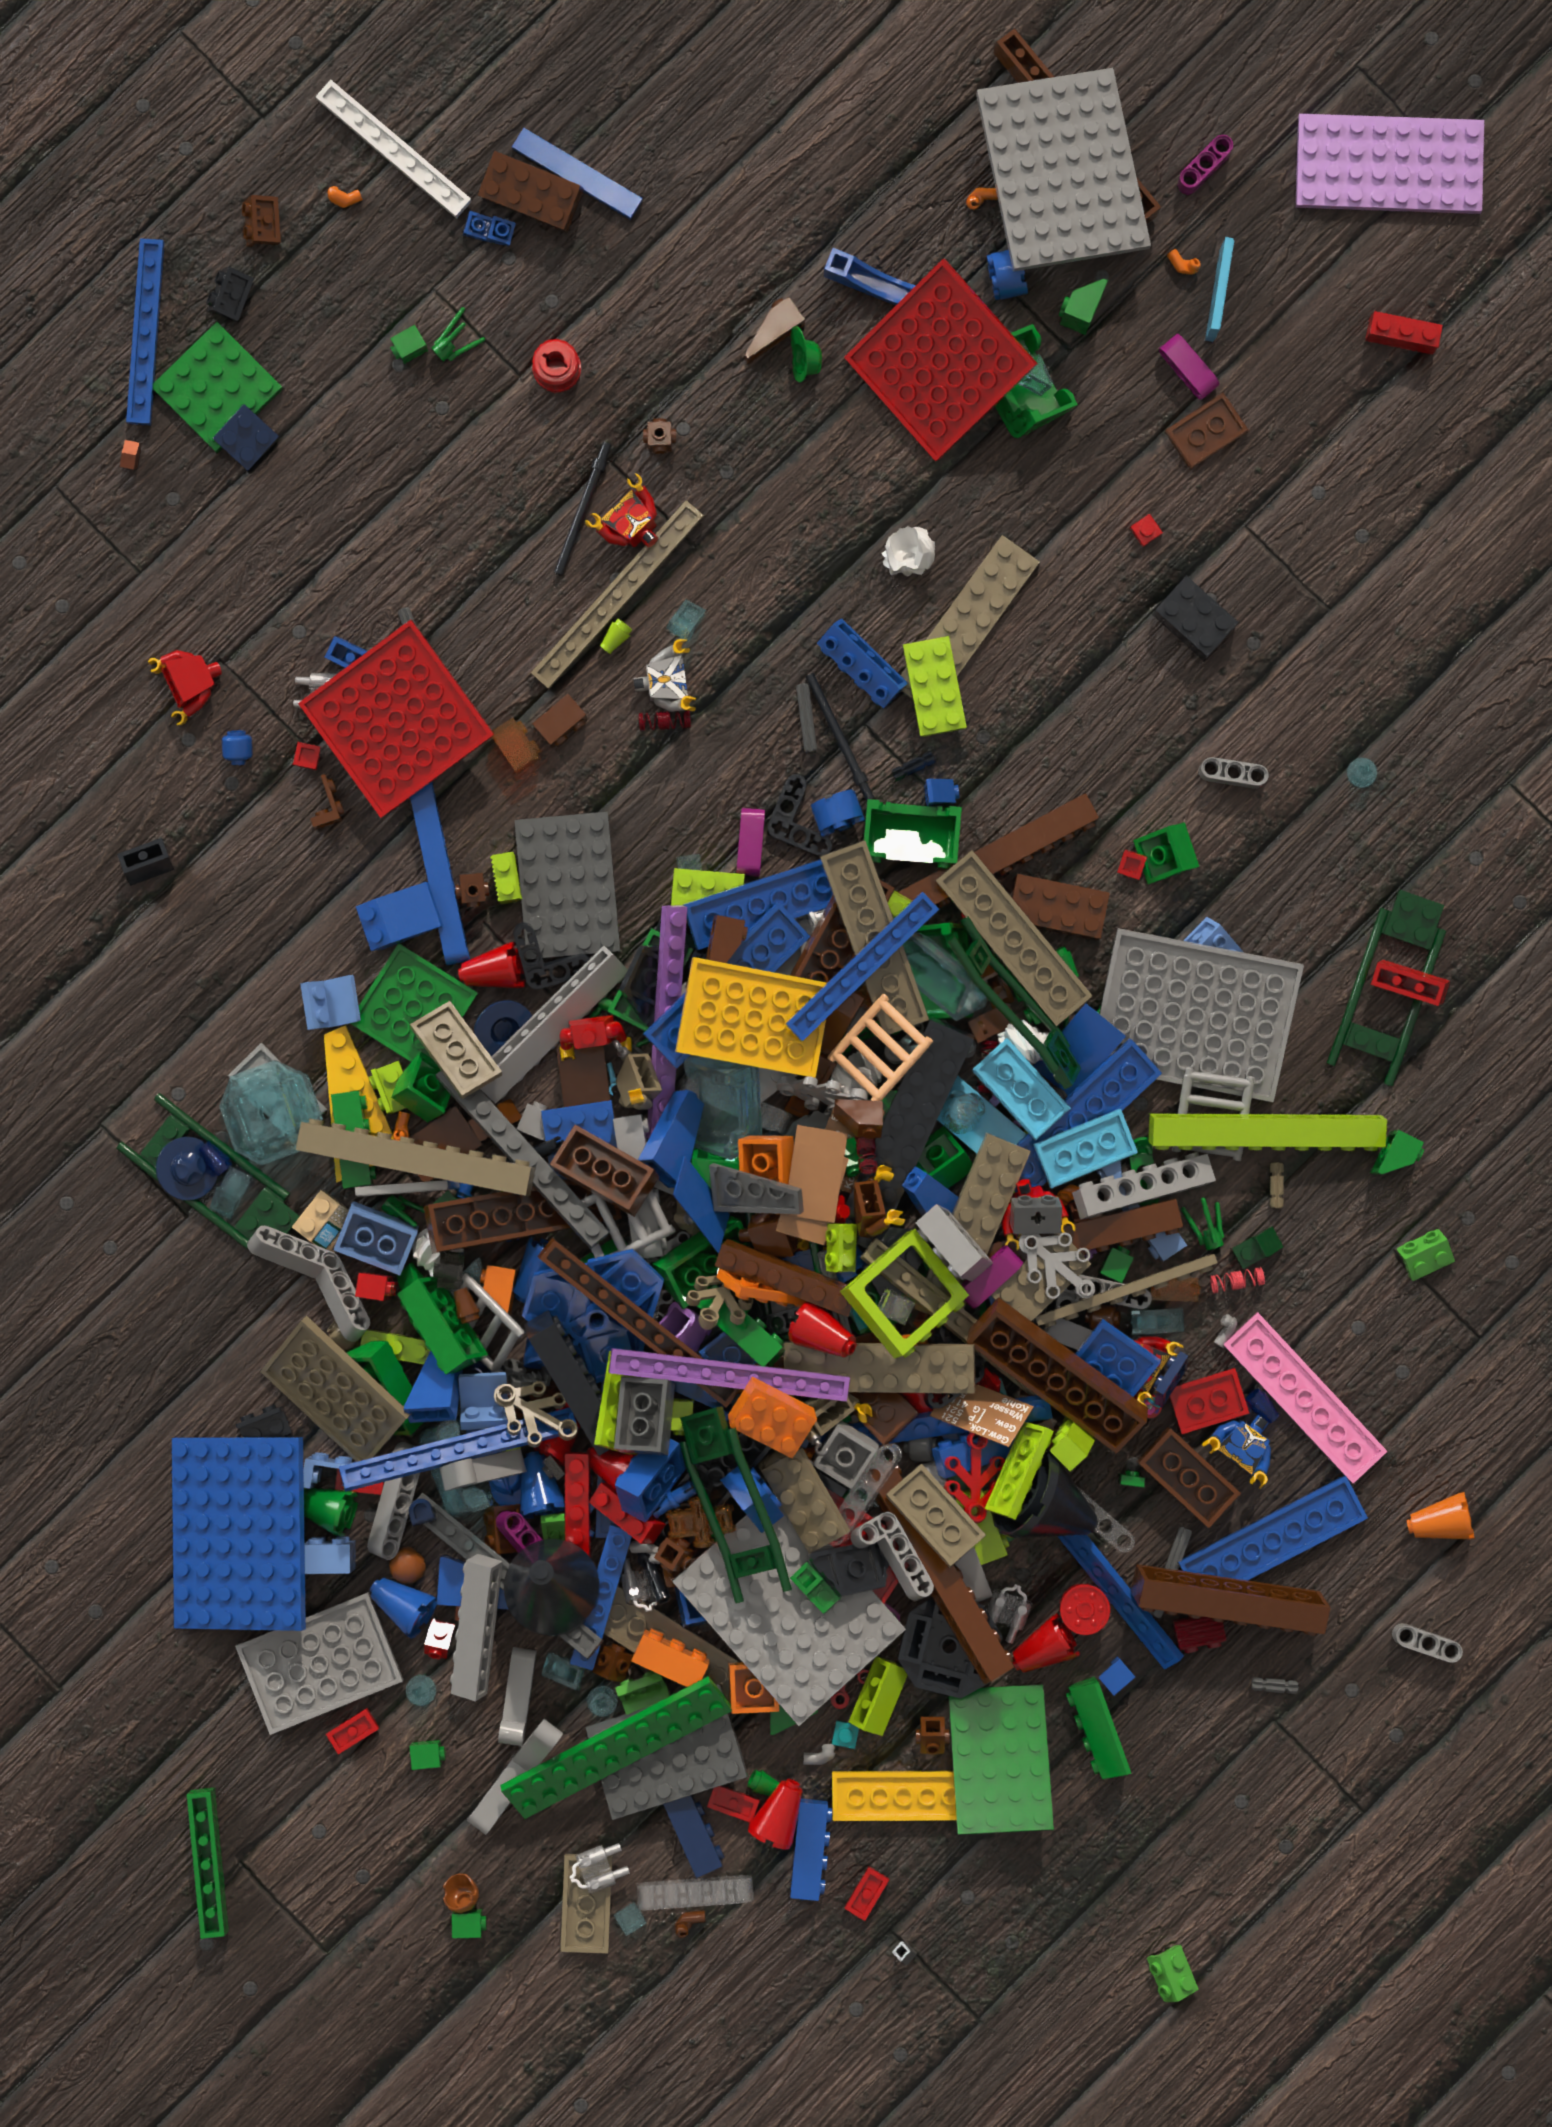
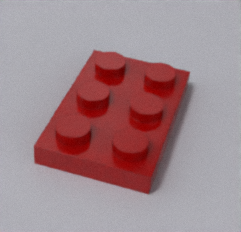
M1235 1368L1177 1385L1169 1397L1181 1434L1249 1414Z

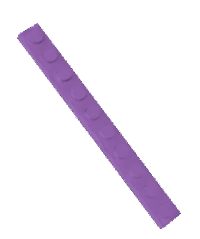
M683 905L662 906L654 1022L681 997L687 907ZM652 1045L651 1062L662 1091L652 1100V1108L648 1109L649 1132L646 1133V1138L648 1139L675 1091L676 1068L670 1064L654 1045Z
M615 1348L611 1350L609 1373L668 1379L670 1381L745 1389L753 1376L788 1395L847 1401L850 1377Z

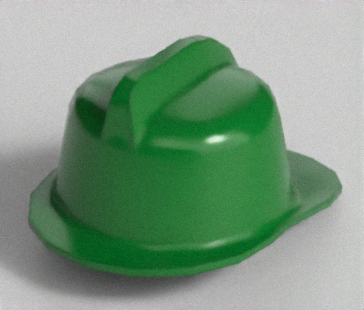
M793 326L791 329L793 374L797 382H803L806 376L820 373L822 352L817 343L806 340L801 329L798 326Z

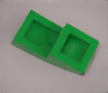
M808 1562L790 1577L795 1585L824 1615L841 1599V1597L838 1598L826 1581Z

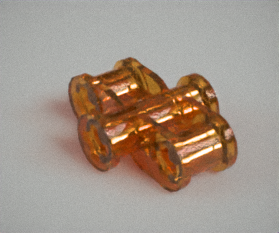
M698 1496L687 1499L691 1508L674 1509L665 1513V1517L668 1518L669 1538L694 1536L693 1547L696 1548L709 1547L714 1544V1539L711 1538L713 1532ZM733 1505L712 1506L723 1534L736 1531V1525L733 1524L732 1517Z

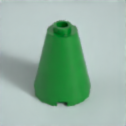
M304 1488V1517L331 1534L340 1538L344 1537L346 1534L342 1532L345 1528L350 1529L356 1515L358 1503L354 1502V1497H358V1494L354 1491L345 1492V1490Z

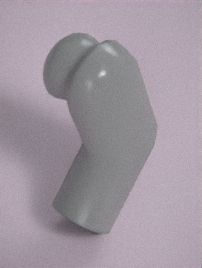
M1229 1314L1222 1317L1221 1325L1224 1327L1214 1340V1343L1223 1349L1225 1347L1223 1344L1233 1335L1237 1326L1236 1318L1231 1317Z
M631 1541V1553H647L650 1555V1562L660 1564L654 1558L658 1552V1546Z
M824 1744L821 1753H804L803 1765H823L835 1757V1746L833 1744Z

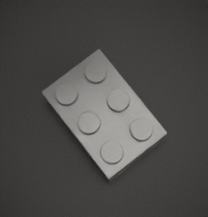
M936 1204L916 1222L920 1228L917 1231L926 1242L929 1241L935 1246L933 1251L941 1260L944 1259L950 1263L948 1269L955 1277L973 1282L993 1264L991 1259L948 1209Z

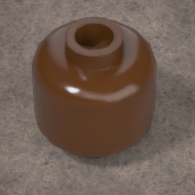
M1103 1303L1100 1304L1101 1309L1090 1313L1086 1311L1085 1323H1089L1090 1330L1094 1331L1102 1319L1119 1329L1121 1312L1117 1311V1307L1114 1304Z

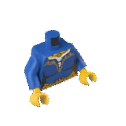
M1259 1415L1256 1416L1250 1426L1242 1420L1238 1422L1233 1420L1220 1425L1210 1438L1203 1442V1447L1208 1444L1212 1446L1210 1454L1218 1450L1249 1474L1253 1475L1255 1472V1475L1250 1479L1251 1484L1257 1479L1261 1483L1259 1487L1261 1489L1267 1483L1266 1475L1270 1466L1271 1448L1269 1446L1270 1441L1261 1434L1269 1423Z

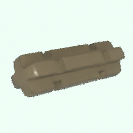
M1280 1162L1270 1164V1173H1272V1176H1270L1271 1208H1283L1284 1198H1282V1195H1284V1176H1282L1284 1165Z

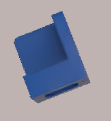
M1118 1656L1111 1661L1112 1665L1099 1676V1679L1113 1695L1117 1694L1135 1678Z

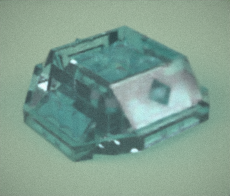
M276 1060L230 1076L219 1105L234 1151L260 1165H265L301 1152L296 1150L301 1122L309 1123V1118L323 1121L309 1076ZM267 1106L272 1111L269 1119H266L263 1115V1110Z

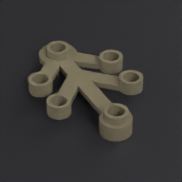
M717 1275L709 1277L698 1276L694 1284L696 1290L688 1292L686 1302L690 1306H698L700 1300L714 1298L709 1308L701 1310L698 1322L703 1329L711 1330L717 1325L719 1319L718 1312L724 1302L731 1312L730 1321L740 1325L744 1322L746 1316L743 1310L751 1309L754 1301L753 1298L749 1297L748 1300L739 1298L737 1304L730 1289L723 1286L724 1283L716 1277ZM722 1284L719 1288L708 1289L709 1285Z
M536 1381L532 1385L514 1388L510 1384H502L495 1389L494 1400L499 1406L504 1407L508 1421V1434L515 1436L521 1431V1423L516 1419L514 1407L523 1412L528 1431L527 1443L529 1446L538 1447L542 1441V1435L537 1430L535 1419L557 1430L558 1435L563 1440L575 1438L578 1427L573 1420L565 1419L560 1421L540 1410L549 1407L562 1409L566 1405V1400L561 1393H556L552 1397L526 1402L520 1397L531 1394L535 1397H542L545 1394L546 1386L543 1382ZM539 1386L543 1390L541 1392H536L534 1388ZM503 1394H508L510 1398L503 1399L501 1396ZM561 1398L563 1403L558 1404L555 1402V1399ZM515 1424L518 1426V1429L511 1430L510 1426ZM570 1429L572 1433L566 1435L563 1430ZM536 1436L539 1440L532 1442L530 1438Z

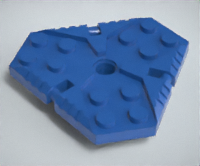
M634 1249L588 1259V1262L585 1263L588 1267L653 1318L664 1278ZM553 1269L533 1273L522 1317L529 1322L548 1310L552 1317L557 1315L566 1335L570 1334L573 1337L571 1340L575 1345L577 1353L581 1355L586 1368L593 1375L597 1383L605 1381L609 1351L612 1348L643 1352L645 1343ZM593 1313H600L603 1317L595 1319L591 1315Z

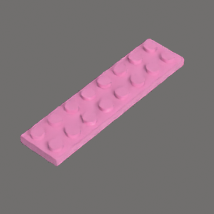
M1258 1312L1223 1344L1332 1463L1347 1476L1351 1483L1356 1482L1387 1452Z

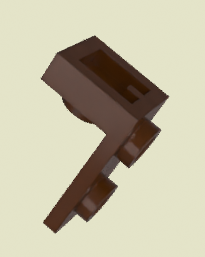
M326 774L321 775L332 811L329 812L328 809L321 810L315 813L316 817L310 818L316 830L343 821L341 817L344 814L340 800L336 801L333 794L337 792L333 779H328Z
M994 1008L966 1022L970 1033L975 1036V1043L978 1044L1005 1030L1008 1023H1011L997 1008Z

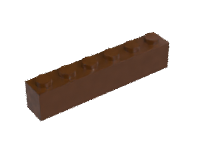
M727 1239L721 1246L715 1263L716 1267L849 1317L854 1310L840 1293L848 1284Z

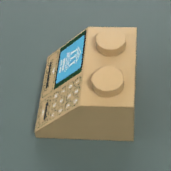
M320 1190L292 1228L314 1245L335 1253L334 1247L349 1209L325 1190Z

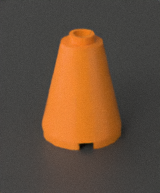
M1465 1492L1455 1494L1410 1514L1411 1519L1407 1520L1409 1533H1414L1415 1538L1475 1539Z

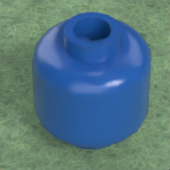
M243 730L228 731L227 735L222 737L223 758L231 761V765H244L245 760L253 756L251 736Z

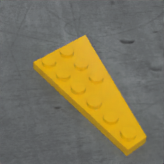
M342 1026L324 1034L331 1126L334 1123L331 1094L362 1091V1095H366L368 1109H364L365 1119L369 1118L371 1132L368 1134L377 1136L378 1132L392 1134L391 1139H393V1132L384 1111L382 1112L380 1109L377 1095L371 1085L347 1026ZM334 1158L336 1183L342 1181L339 1158Z

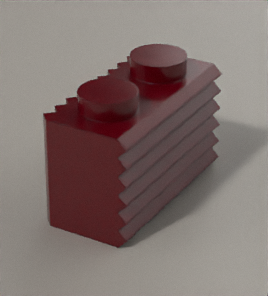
M1203 1616L1200 1619L1184 1617L1172 1620L1177 1647L1179 1650H1184V1653L1196 1652L1199 1646L1207 1645V1648L1222 1646L1221 1642L1226 1641L1223 1622H1216L1211 1620L1210 1617Z

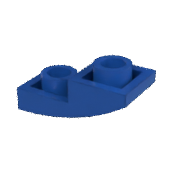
M469 211L463 235L486 242L510 246L516 223L496 216L491 218Z

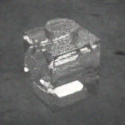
M886 1288L877 1307L887 1318L905 1325L915 1303L907 1296Z

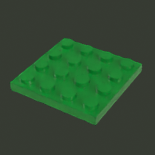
M218 322L153 383V390L216 453L222 447L212 439L213 436L242 404H245L257 415L283 390L282 386Z
M398 943L359 1005L361 1020L350 1024L410 1062L419 1052H423L432 1059L410 1029V1024L448 1001L453 1004L463 1018L479 993Z

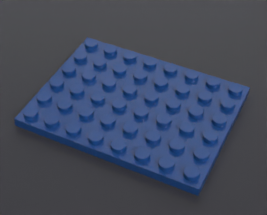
M303 1437L172 1438L174 1628L306 1630Z

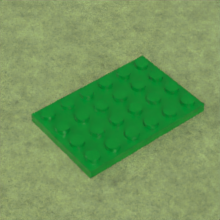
M1043 1685L979 1688L962 1699L948 1696L957 1835L1054 1830Z

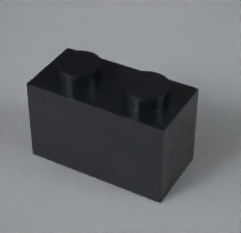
M162 838L117 854L130 886L175 870Z

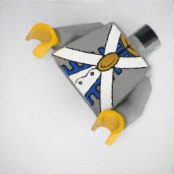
M686 639L676 640L674 645L663 649L655 655L649 664L646 665V677L634 678L635 692L649 690L650 700L654 701L656 706L669 712L683 710L693 712L696 710L695 707L689 706L690 702L696 700V698L687 694L683 656L679 655L680 653L690 652V648L682 649V644L687 641Z

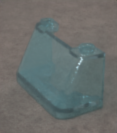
M694 1055L684 1060L685 1075L691 1079L698 1078L699 1100L704 1103L694 1147L733 1160L739 1156L738 1139L750 1135L762 1136L759 1068Z
M460 1415L456 1417V1420L443 1421L423 1430L419 1435L420 1446L460 1436ZM440 1469L430 1470L444 1507L452 1517H461L491 1507L495 1503L491 1491L485 1493L480 1488H476L475 1485L466 1489L462 1487L445 1491Z

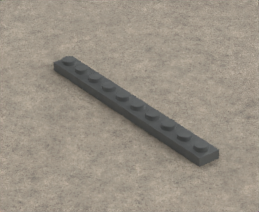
M442 1071L436 1074V1079L512 1163L519 1159L529 1161V1166L536 1167L532 1185L590 1249L609 1235V1231L480 1089L462 1099Z
M422 1492L417 1499L429 1501L433 1506L436 1520L424 1523L423 1525L466 1560L476 1554L503 1561L500 1588L504 1590L505 1575L510 1564ZM584 1624L572 1632L558 1635L588 1660L603 1642L599 1636Z

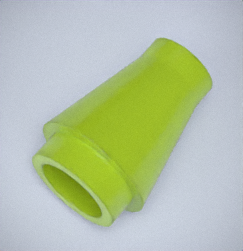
M619 618L615 623L612 621L600 646L611 654L631 636L632 629Z

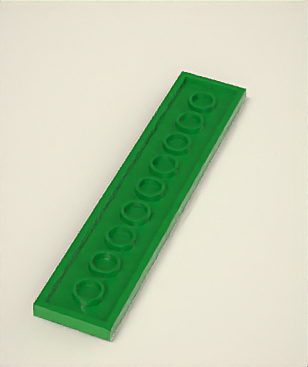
M708 1676L501 1784V1792L526 1819L732 1712L731 1704Z

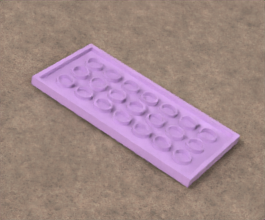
M1299 114L1296 208L1480 214L1482 212L1484 120Z

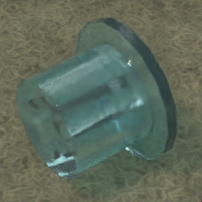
M1357 758L1349 764L1347 777L1350 783L1356 787H1368L1376 780L1377 767L1370 759Z
M417 1675L411 1678L406 1685L408 1700L417 1706L429 1704L436 1695L434 1681L426 1675Z
M604 1685L593 1688L587 1698V1705L590 1711L601 1717L613 1713L618 1702L614 1690Z

